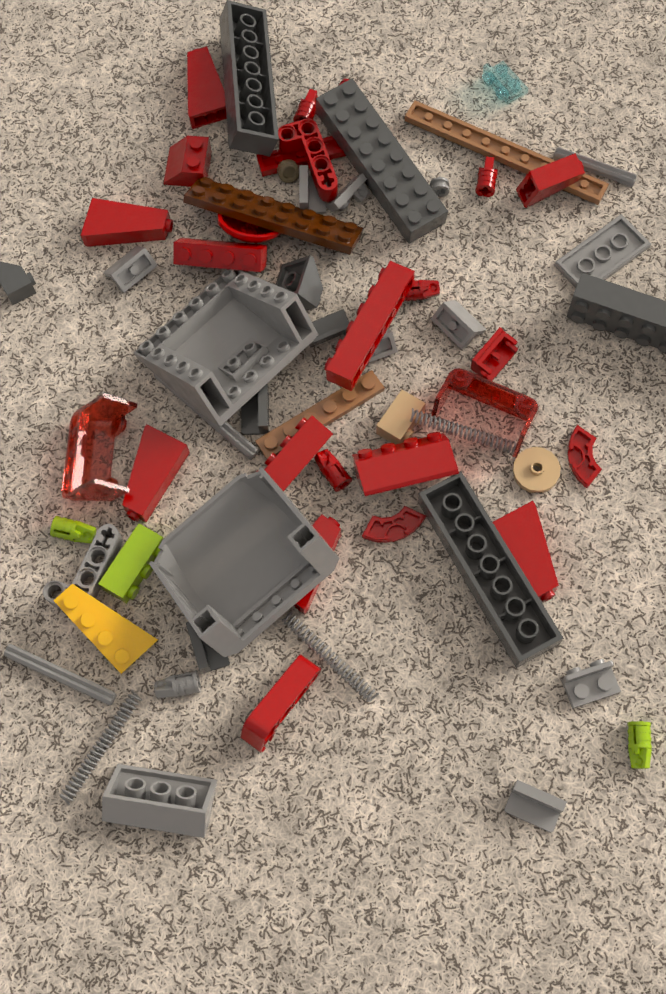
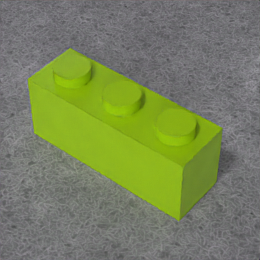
M138 524L98 583L99 586L126 604L130 599L133 600L139 593V585L142 580L147 579L151 575L153 569L149 563L150 561H155L160 552L158 547L164 538L145 526Z

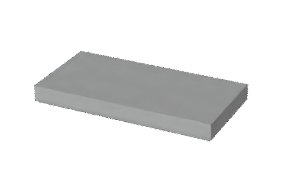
M621 214L555 261L554 266L576 288L582 273L606 280L650 248L651 243Z

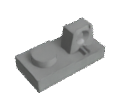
M362 173L355 176L338 193L336 199L329 202L326 207L331 212L338 209L342 211L350 204L349 199L351 197L359 203L362 202L370 194L364 184L367 180L365 175Z

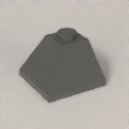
M309 255L282 264L275 285L296 293L306 311L317 308L321 301L323 285L314 257Z

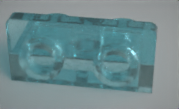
M504 61L493 67L489 63L484 65L483 81L487 86H491L494 89L499 100H503L509 105L528 93L529 88Z

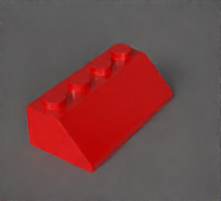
M440 432L429 433L427 437L420 439L416 437L407 438L403 443L399 444L386 443L381 445V448L374 450L362 449L357 454L352 455L357 481L364 496L459 474L449 439L444 433Z

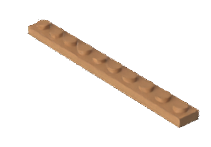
M414 100L405 115V122L481 155L494 157L495 161L525 174L555 161ZM584 173L576 183L562 190L599 205L609 184Z

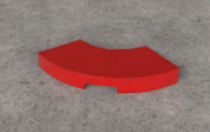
M577 425L568 443V461L574 476L585 488H588L602 470L593 457V445L597 438Z
M404 506L399 513L391 517L381 518L372 516L362 534V538L379 543L404 539L422 525L426 515Z

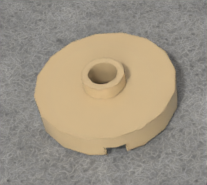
M527 448L518 454L513 464L515 482L521 489L529 493L549 491L556 485L560 477L561 467L557 457L545 448ZM538 466L541 468V471H535L533 467Z

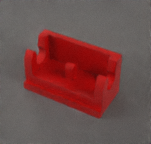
M499 327L472 359L470 369L491 383L518 351V348L515 346L518 342Z

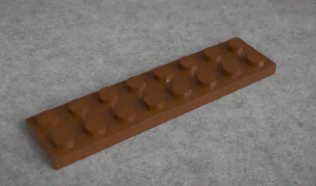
M208 177L198 179L184 194L183 203L348 255L352 253L363 233V227L357 226L353 222L340 221L333 216H324L311 209H300L292 203L279 202L272 197H263L254 194L250 190L234 188L231 184L218 183Z

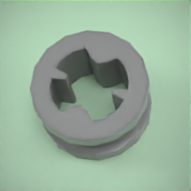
M437 177L430 181V186L438 197H445L449 194L448 179Z

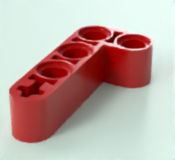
M303 119L281 126L278 129V147L280 151L290 154L302 150L320 199L325 202L335 200L338 195V180L316 122L312 119Z
M299 655L246 719L240 738L262 753L266 749L264 747L268 740L271 742L278 726L320 674L321 668L303 655Z

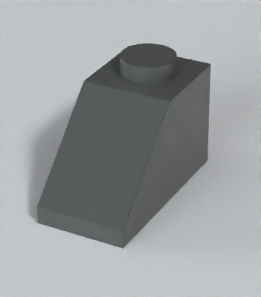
M0 261V284L12 305L36 294L33 287L36 282L30 272L26 274L22 266Z

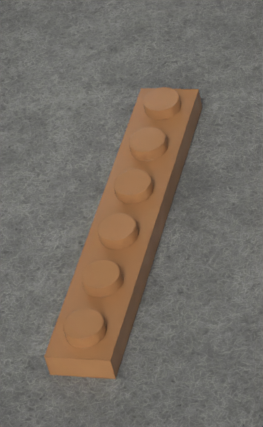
M371 370L358 379L352 391L345 388L339 389L255 440V443L267 460L272 453L277 455L283 449L279 445L288 435L293 437L298 432L295 427L303 418L308 420L313 415L326 427L383 392L385 387Z

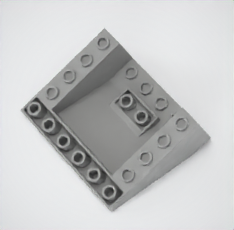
M226 269L219 278L207 285L202 293L191 299L185 308L174 314L169 322L158 328L152 337L141 343L139 348L133 353L140 362L205 418L221 427L313 342L319 334L296 293L241 270Z

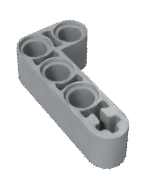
M105 524L98 529L72 584L95 599L101 589L98 583L116 558L123 542L121 534L114 525ZM98 556H105L101 563H95V559ZM88 577H94V581L90 585H84ZM50 581L43 588V596L52 606L60 609L53 601L52 594L56 590L63 592L70 585L60 581Z

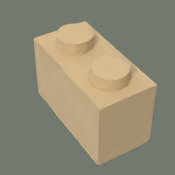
M401 390L376 425V434L394 444L403 443L405 439L412 438L414 434L413 428L416 424L419 425L421 419L420 414L415 424V414L413 421L410 422L412 408L414 411H422L424 414L426 403Z

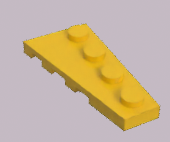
M71 584L53 600L120 674L158 641V639L74 584Z

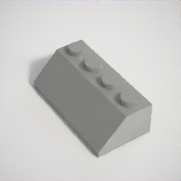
M117 764L102 796V821L204 838L210 823L217 780Z

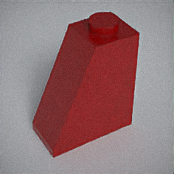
M576 153L529 171L516 188L525 208L532 206L576 183L585 173L583 164L578 159Z

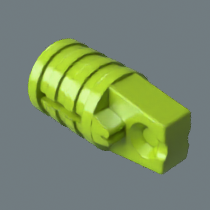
M60 516L54 517L50 528L51 537L72 542L92 543L96 535V527Z
M627 722L628 751L631 768L649 769L652 751L651 722Z

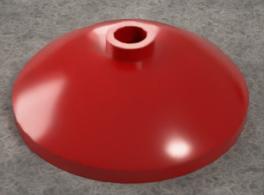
M221 214L217 216V222L223 231L243 242H267L281 234Z

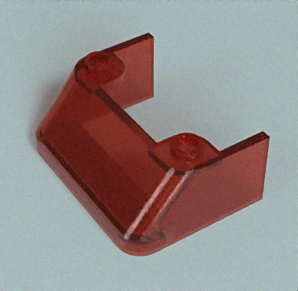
M460 368L453 369L448 374L435 398L432 417L439 415L450 392L454 390L527 422L519 436L513 453V457L517 458L539 413V402L533 397L471 371Z
M103 393L74 412L69 426L62 486L63 498L74 501H112L129 492V487L119 485L118 480L111 477L115 437L124 432L127 425L125 416L136 409L138 403Z

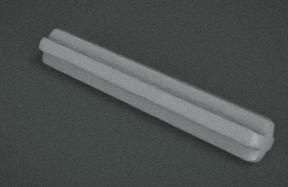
M557 147L553 159L559 160L574 154V152ZM576 153L585 171L630 187L634 185L637 178L636 174Z

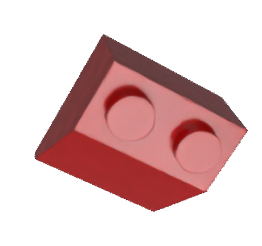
M188 135L169 148L164 185L191 187L198 179L208 177L212 155L209 137Z

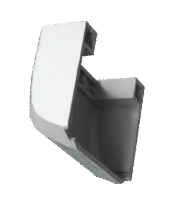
M260 467L258 472L250 475L244 473L236 476L166 536L158 547L160 552L155 561H150L149 565L199 638L220 655L227 657L239 653L335 570L340 558L270 475Z

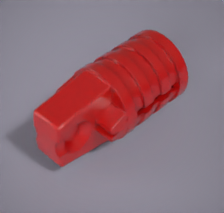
M309 89L305 99H301L293 118L294 122L303 119H314L316 98L318 97L317 90Z
M486 156L484 168L479 167L475 192L479 196L491 197L495 194L498 170L493 169L494 157Z
M414 280V285L404 301H416L439 296V281Z
M328 449L316 453L314 459L321 473L335 492H339L352 482L348 472L345 471L339 460Z

